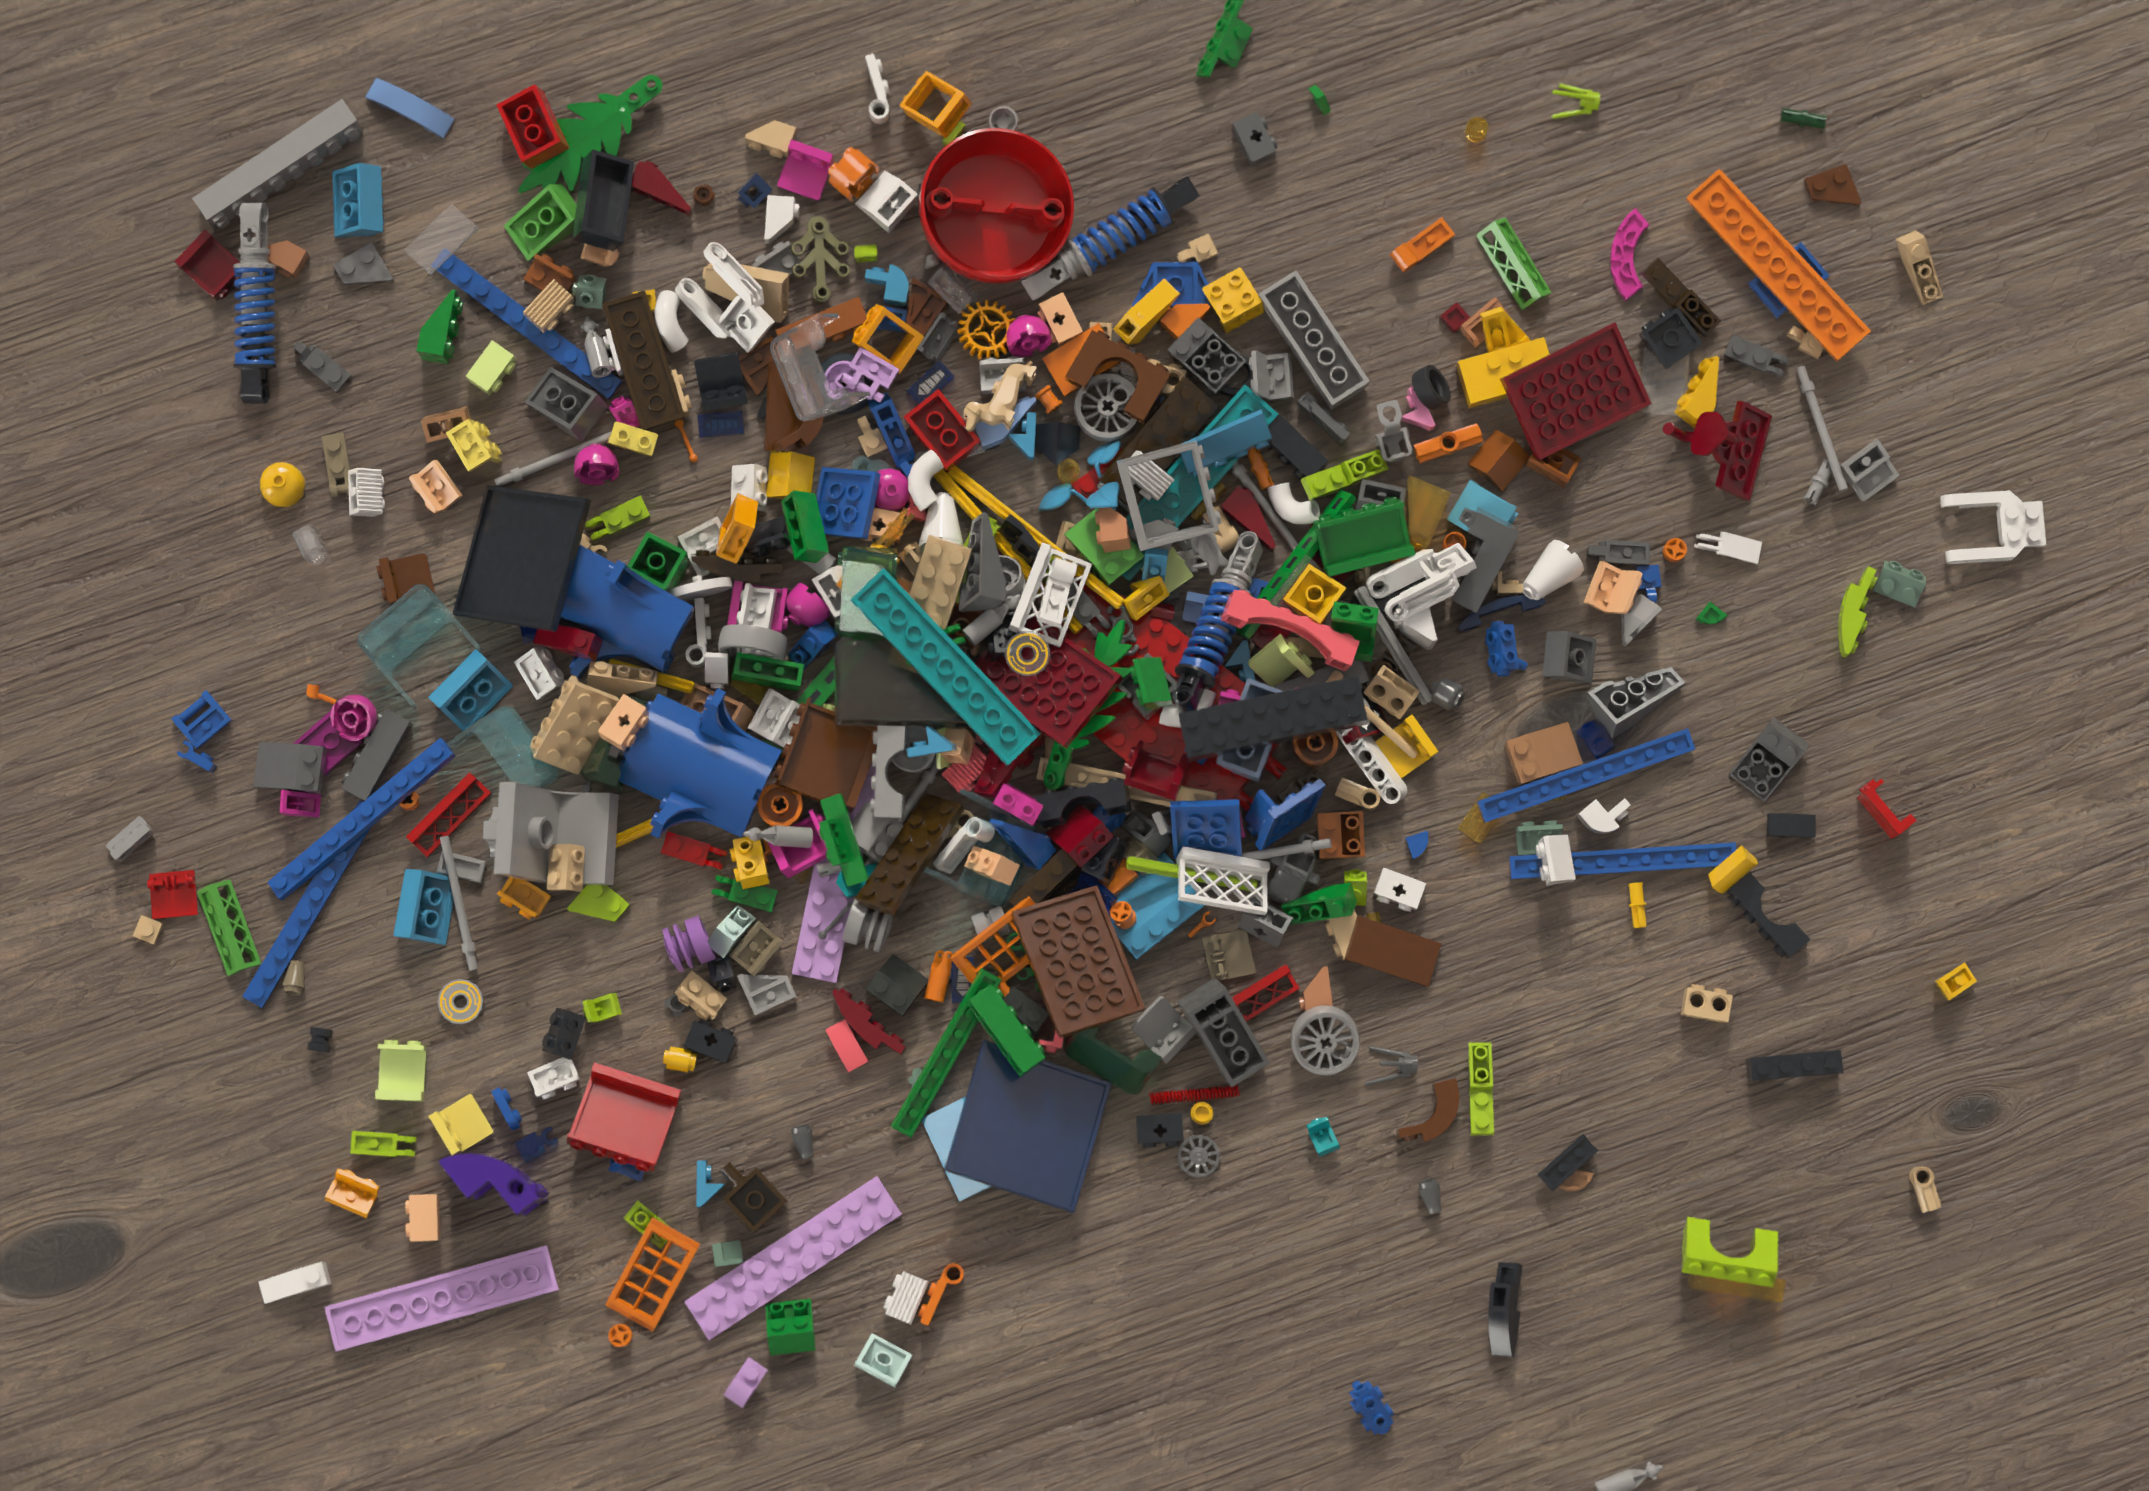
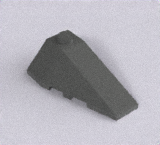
M983 512L972 520L968 548L973 550L966 569L965 583L962 582L959 591V611L961 612L995 609L1005 601L1007 596V590L1005 589L1006 580L988 513Z
M1670 667L1648 672L1645 676L1636 678L1630 676L1626 677L1623 681L1614 683L1613 681L1605 682L1588 692L1587 696L1597 723L1613 739L1631 728L1685 686V682Z

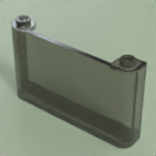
M844 637L836 642L834 646L835 725L971 728L912 665H907L905 658L889 641L854 640L851 637ZM964 643L958 646L971 660V645Z

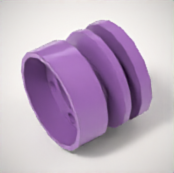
M699 915L684 920L686 928L684 932L681 931L677 924H674L673 928L676 934L672 936L668 927L662 929L666 951L679 973L685 971L682 962L686 960L690 969L694 968L692 959L694 956L698 958L701 964L716 959L714 950L710 948L708 943L709 937Z

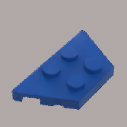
M1153 262L1133 302L1134 306L1157 284L1166 279L1180 293L1170 308H1173L1176 304H1208L1213 308L1202 290L1209 283L1205 279L1198 262Z

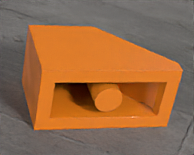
M1176 304L1172 309L1169 307L1162 315L1160 326L1177 340L1197 318L1202 320L1210 312L1211 307L1208 304Z

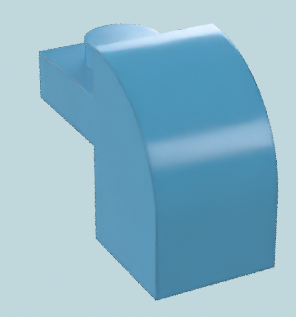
M890 264L888 273L885 272V269L872 267V270L866 269V283L886 286L884 304L907 306L909 285L905 273L900 268Z

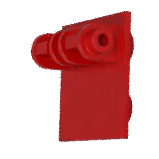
M195 870L149 874L147 886L150 889L152 919L198 915Z

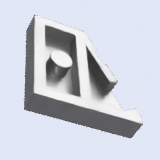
M372 242L333 264L345 285L394 281Z

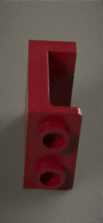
M206 229L174 261L181 270L216 302L227 297L235 280L241 279V277H235L233 264L240 263V261L215 240Z
M1139 740L1137 747L1132 746L1128 757L1130 762L1126 761L1122 774L1125 775L1123 784L1176 801L1190 764L1187 754L1183 753L1180 761L1176 762L1143 751L1144 741Z
M1082 805L1077 806L1070 813L1066 824L1053 826L1045 833L1060 850H1064L1080 867L1086 864L1113 838L1112 833Z

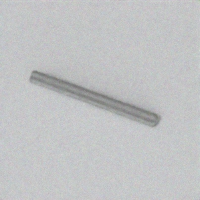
M1365 586L1355 590L1354 594L1362 606L1378 608ZM1379 610L1376 631L1408 683L1420 690L1417 695L1422 705L1429 703L1432 700L1431 693Z

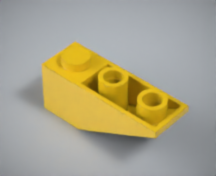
M1163 279L1122 317L1113 330L1127 344L1140 343L1180 293L1166 279Z
M1718 356L1705 358L1699 364L1697 375L1689 381L1687 385L1689 387L1688 390L1677 401L1678 407L1674 413L1693 428H1695L1697 420L1702 413L1713 412L1716 407Z

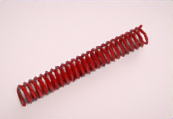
M1236 1084L1235 1087L1228 1085V1088L1225 1085L1224 1087L1218 1086L1217 1089L1214 1086L1213 1088L1210 1087V1089L1208 1087L1206 1089L1204 1087L1203 1089L1199 1088V1090L1197 1088L1195 1090L1188 1089V1091L1187 1089H1182L1181 1092L1180 1090H1174V1092L1171 1090L1170 1093L1169 1091H1163V1094L1161 1091L1159 1093L1153 1092L1152 1095L1149 1092L1148 1095L1150 1096L1151 1105H1154V1102L1157 1105V1101L1160 1105L1161 1101L1162 1104L1165 1102L1168 1104V1099L1171 1104L1172 1100L1173 1103L1175 1101L1179 1103V1098L1182 1103L1183 1100L1186 1102V1097L1188 1102L1190 1098L1193 1102V1100L1197 1101V1096L1199 1101L1201 1098L1204 1101V1095L1206 1100H1208V1096L1211 1100L1212 1098L1215 1099V1094L1216 1099L1219 1096L1222 1099V1093L1223 1098H1226V1094L1227 1098L1230 1096L1233 1098V1092L1236 1098L1237 1094L1240 1096Z

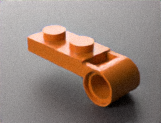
M1441 217L1407 243L1398 246L1390 253V256L1404 273L1452 239L1455 234Z
M955 1263L947 1265L937 1284L932 1282L927 1293L931 1298L927 1305L923 1303L918 1314L921 1317V1323L929 1326L947 1283L958 1284L963 1280L964 1270L960 1265ZM951 1267H956L960 1270V1277L955 1281L950 1280L947 1276V1271Z

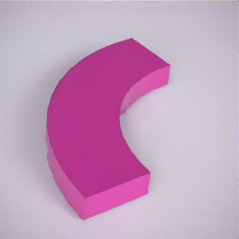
M1636 208L1627 215L1619 226L1610 254L1613 280L1625 302L1643 288L1635 271L1633 253L1638 238L1649 227V223Z

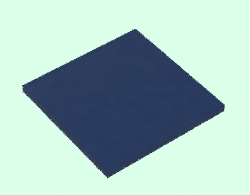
M983 1040L944 1171L1074 1213L1112 1083L1046 1060L1020 1078L995 1043Z

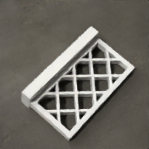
M1042 542L1008 630L1016 633L1017 631L1031 633L1040 637L1044 642L1060 647L1092 564L1050 548L1051 545ZM1052 555L1086 568L1082 576L1072 581L1076 594L1066 601L1065 606L1069 613L1066 617L1062 618V622L1065 621L1063 628L1061 625L1059 626L1060 636L1058 640L1049 637L1046 629L1052 627V625L1047 624L1044 626L1042 622L1038 621L1040 628L1036 630L1024 627L1028 619L1035 616L1038 619L1039 611L1037 612L1034 600L1044 594L1045 589L1041 582L1043 578L1049 575V572L1046 574L1045 572L1047 567L1050 570L1051 565L1049 561ZM1081 580L1078 587L1076 582ZM1040 587L1042 593L1037 594ZM1073 601L1070 607L1068 602ZM1032 608L1034 613L1029 615L1030 610Z
M1182 847L1176 858V864L1179 865L1178 900L1266 915L1267 873L1270 870V862ZM1185 867L1193 868L1197 874L1191 878L1185 872ZM1212 871L1219 878L1212 881L1205 873ZM1235 875L1241 882L1234 885L1227 876ZM1201 877L1208 886L1201 889L1195 882L1197 878ZM1256 879L1261 881V887L1256 889L1249 880ZM1220 881H1223L1229 887V890L1225 893L1216 885ZM1190 884L1197 893L1195 895L1185 894V887ZM1243 884L1251 892L1246 897L1238 889ZM1211 888L1219 897L1217 899L1210 898L1205 892ZM1233 892L1241 901L1238 903L1232 902L1227 896ZM1255 896L1261 902V907L1254 906L1249 899Z

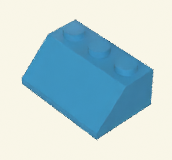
M357 163L333 171L334 237H363L383 232L381 166Z
M475 649L428 698L467 734L513 685Z
M405 869L393 936L446 945L454 901L448 876L423 870Z

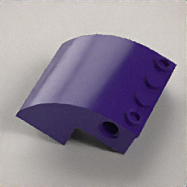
M480 1154L452 1155L439 1161L440 1165L467 1198L473 1196L475 1200H479L495 1187L517 1215L522 1213L524 1216H528L541 1204L548 1201L546 1196L549 1193L541 1183L534 1182L526 1173L506 1161ZM523 1185V1192L520 1194L519 1189Z

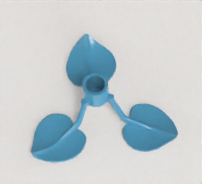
M1119 440L1100 445L1088 456L1087 462L1089 465H1095L1098 478L1101 476L1100 465L1108 463L1118 452L1120 447ZM1117 482L1105 484L1087 499L1076 490L1071 489L1072 485L1070 483L1060 484L1052 488L1043 497L1039 506L1040 512L1042 510L1056 509L1065 504L1071 495H1075L1091 509L1111 507L1113 510H1116L1120 485Z

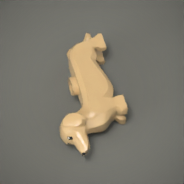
M1029 361L1025 365H1010L1006 369L1001 381L995 382L992 389L994 396L989 403L979 404L977 402H970L966 405L963 416L967 420V432H971L980 421L992 426L1002 423L1005 424L1006 429H1011L1015 420L1013 416L1015 414L1014 410L1017 404L1019 387L1024 381L1027 382L1028 386H1031L1036 377V367L1032 366L1033 362Z

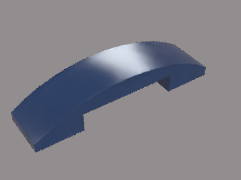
M1511 596L1492 601L1480 607L1477 613H1471L1457 628L1458 634L1480 627L1482 624L1480 617L1516 605H1520L1521 611L1524 613L1543 607L1546 603L1545 599L1535 600L1529 599L1526 596Z

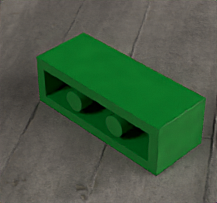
M793 490L781 501L794 560L817 563L829 553L816 495L814 493Z
M737 652L734 658L731 680L798 692L801 686L804 664Z

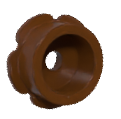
M700 185L694 189L693 199L695 203L701 204V206H708L715 199V192L712 191V187L709 185Z

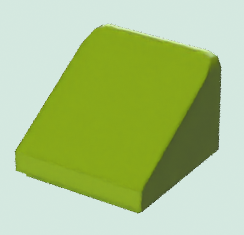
M859 245L854 247L855 261L857 263L878 260L877 245Z

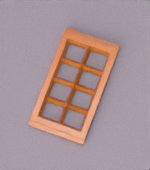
M1030 896L1018 903L950 957L971 984L978 971L988 963L998 972L999 976L997 977L1002 979L1000 984L1005 983L1030 963L1027 954L1019 959L1010 948V946L1020 940L1011 916L1012 911L1035 905ZM1009 923L1018 936L1006 944L997 931ZM993 935L1002 948L991 956L982 946V943ZM977 947L987 960L975 968L966 958V955ZM1004 951L1015 962L1005 971L994 960Z
M652 1217L605 1305L653 1332L701 1244ZM653 1233L668 1241L662 1254L647 1246ZM672 1243L687 1251L681 1264L666 1257ZM644 1250L659 1258L653 1271L637 1263ZM663 1261L678 1269L672 1281L656 1274ZM634 1268L649 1275L643 1288L628 1280ZM653 1278L669 1286L662 1299L647 1291ZM625 1285L640 1293L634 1306L619 1298ZM644 1295L659 1303L653 1316L638 1309Z

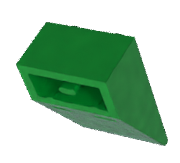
M451 290L420 329L416 351L422 360L449 364V359L454 357L455 345H452L453 338L458 336L459 324H457L458 315H462L463 302H461V298L456 290Z

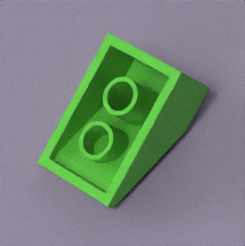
M549 184L513 216L504 227L527 261H531L534 259L535 254L540 255L573 233L577 205L563 184Z
M1096 508L1064 535L1086 562L1092 564L1091 569L1097 577L1108 586L1141 560L1144 555L1132 540L1131 549L1105 553L1102 544L1098 545L1096 531H1100V525L1096 524L1095 512L1099 511V508Z

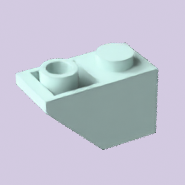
M737 905L714 930L708 940L710 948L724 958L735 947L756 918Z

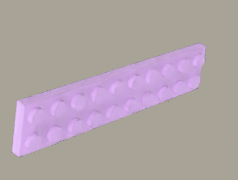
M872 762L852 814L848 812L851 823L865 802H871V799H875V790L871 788L872 776H876V767L872 766ZM826 858L818 863L827 862L828 859ZM816 863L813 868L792 975L837 983L845 945L842 938L851 908L827 933L826 939H819L818 933L824 931L850 902L853 904L854 897L847 898L836 884L839 872L820 878V873H818L817 869L818 863Z
M876 1176L684 1302L707 1338L711 1340L902 1214L878 1176Z
M548 1245L325 1306L324 1308L335 1351H340L557 1291L559 1287Z

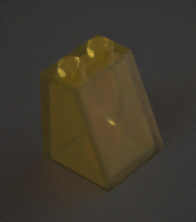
M1409 475L1404 486L1406 489L1404 499L1405 520L1410 543L1416 549H1427L1451 492Z

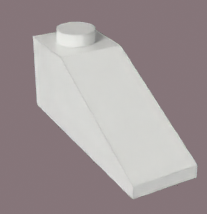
M319 1262L259 1281L264 1304L331 1284L326 1262Z

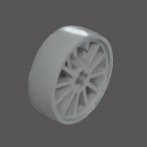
M1100 374L1092 378L1085 391L1079 389L1075 398L1074 413L1082 431L1089 437L1103 442L1117 441L1129 435L1137 426L1138 421L1133 418L1129 420L1118 412H1124L1125 406L1136 389L1134 385L1119 375ZM1107 383V396H1103L1098 384ZM1111 383L1117 384L1118 386L1114 387L1110 393ZM1092 387H1095L1100 400L1087 392ZM1123 391L1127 398L1122 402L1115 400L1114 394ZM1086 397L1097 405H1083L1082 400ZM1104 404H1112V411H1103ZM1082 409L1097 410L1086 417L1081 413ZM1100 416L1093 427L1087 424V421ZM1115 417L1121 419L1128 425L1124 428H1120ZM1105 419V432L1097 431V427ZM1109 419L1112 420L1117 430L1116 432H1108Z
M742 624L722 627L718 643V651L720 653H728L732 659L739 652L784 660L787 649V637L768 628Z
M1329 1005L1316 1006L1301 1014L1292 1028L1290 1038L1293 1054L1299 1064L1306 1070L1318 1075H1332L1346 1069L1356 1058L1360 1045L1359 1032L1353 1019L1345 1011ZM1330 1017L1328 1027L1323 1026L1322 1018ZM1318 1019L1320 1028L1316 1029L1310 1022ZM1338 1019L1342 1021V1023L1332 1031L1335 1020ZM1305 1027H1308L1314 1035L1302 1033ZM1344 1028H1349V1033L1338 1035ZM1301 1038L1313 1042L1300 1045L1299 1039ZM1329 1038V1041L1324 1040L1323 1043L1321 1042V1039ZM1339 1043L1345 1045L1344 1050L1340 1052L1334 1051ZM1313 1048L1307 1055L1301 1052ZM1319 1052L1317 1061L1310 1060ZM1327 1053L1328 1062L1321 1063L1324 1054Z

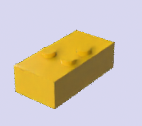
M1542 337L1458 361L1456 369L1468 409L1508 398L1500 378L1549 355L1545 338Z

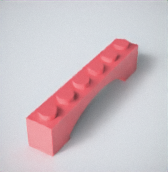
M1234 590L1230 594L1221 617V621L1240 629L1245 624L1258 623L1274 625L1294 632L1318 649L1326 659L1325 664L1344 672L1352 665L1360 642L1355 640L1350 634H1341L1334 631L1328 625L1314 623L1309 617L1295 615L1287 608L1273 606L1268 600L1254 598L1243 590Z

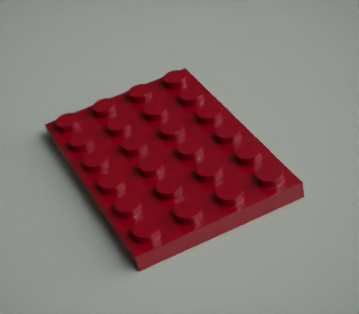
M1616 322L1500 378L1537 460H1541L1652 404Z
M1036 616L1028 619L1024 627L1030 630L1040 628ZM1052 627L1046 629L1049 637L1056 640L1059 639V632ZM1030 636L1020 637L1021 644L1028 642L1037 647L1039 652L1038 659L1030 665L1019 662L1017 656H1014V659L1018 665L1025 667V672H1031L1043 664L1046 651L1042 652L1040 646L1035 641L1030 640ZM1065 636L1060 647L1045 642L1048 650L1047 661L1042 669L1032 674H1023L1016 671L1010 665L1007 656H998L996 661H991L990 654H987V650H985L975 665L1034 727L1066 749L1123 680L1119 673ZM1031 637V639L1036 640L1041 645L1042 649L1045 650L1044 645L1039 639ZM1031 645L1021 647L1022 653L1019 658L1026 663L1032 662L1037 654L1035 648ZM1012 657L1010 658L1012 664H1013L1017 669H1019V670H1021V671L1024 670L1023 668H1020L1019 666H1017V665L1015 664V662L1013 661V658H1012Z

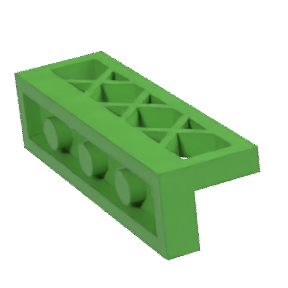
M1506 218L1494 221L1476 234L1521 310L1528 308L1537 300L1545 298L1552 293ZM1490 231L1496 237L1495 245L1490 244L1485 237ZM1499 250L1504 251L1507 255L1506 263H1502L1499 260ZM1511 269L1516 270L1518 273V282H1514L1510 278ZM1522 288L1527 289L1532 296L1527 302L1521 296Z
M231 880L210 884L199 890L197 894L227 975L232 976L242 970L259 966L261 961ZM217 888H226L228 894L226 900L220 896ZM228 908L233 910L236 915L234 921L227 916L226 911ZM236 929L243 934L242 942L235 938L234 932ZM243 950L250 954L252 962H244L242 957Z

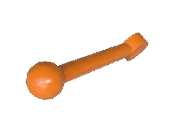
M682 419L675 421V426L679 428L690 454L689 460L694 463L698 460V456L694 454L683 428L684 422Z

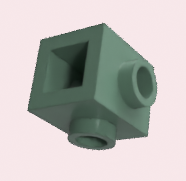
M580 275L578 283H574L572 289V296H576L575 305L583 306L584 308L602 309V303H604L606 298L607 278Z

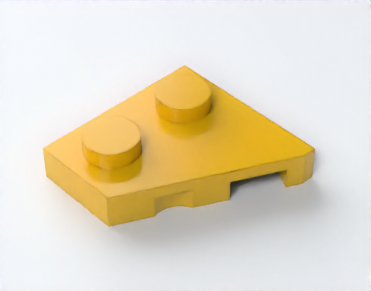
M1502 307L1480 313L1488 353L1530 341L1528 336Z

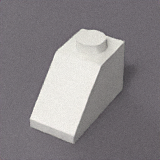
M767 196L764 238L766 244H771L794 224V217L799 216V204H795L794 197Z
M705 652V683L710 685V689L717 690L719 688L723 690L724 686H729L731 659L728 653Z

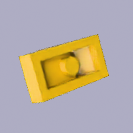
M1156 576L1130 584L1133 593L1124 599V604L1131 619L1137 621L1170 594L1162 577Z
M1965 962L1935 980L1936 985L1946 1000H1951L1977 982Z

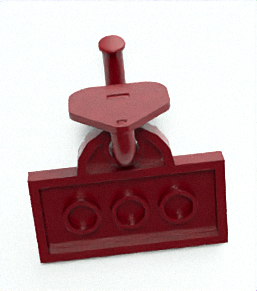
M1737 401L1732 421H1724L1722 415L1718 412H1704L1699 416L1694 432H1685L1675 427L1673 423L1668 422L1663 426V433L1684 443H1691V451L1695 455L1709 456L1712 454L1715 461L1720 464L1715 487L1742 500L1750 501L1772 415L1745 401Z

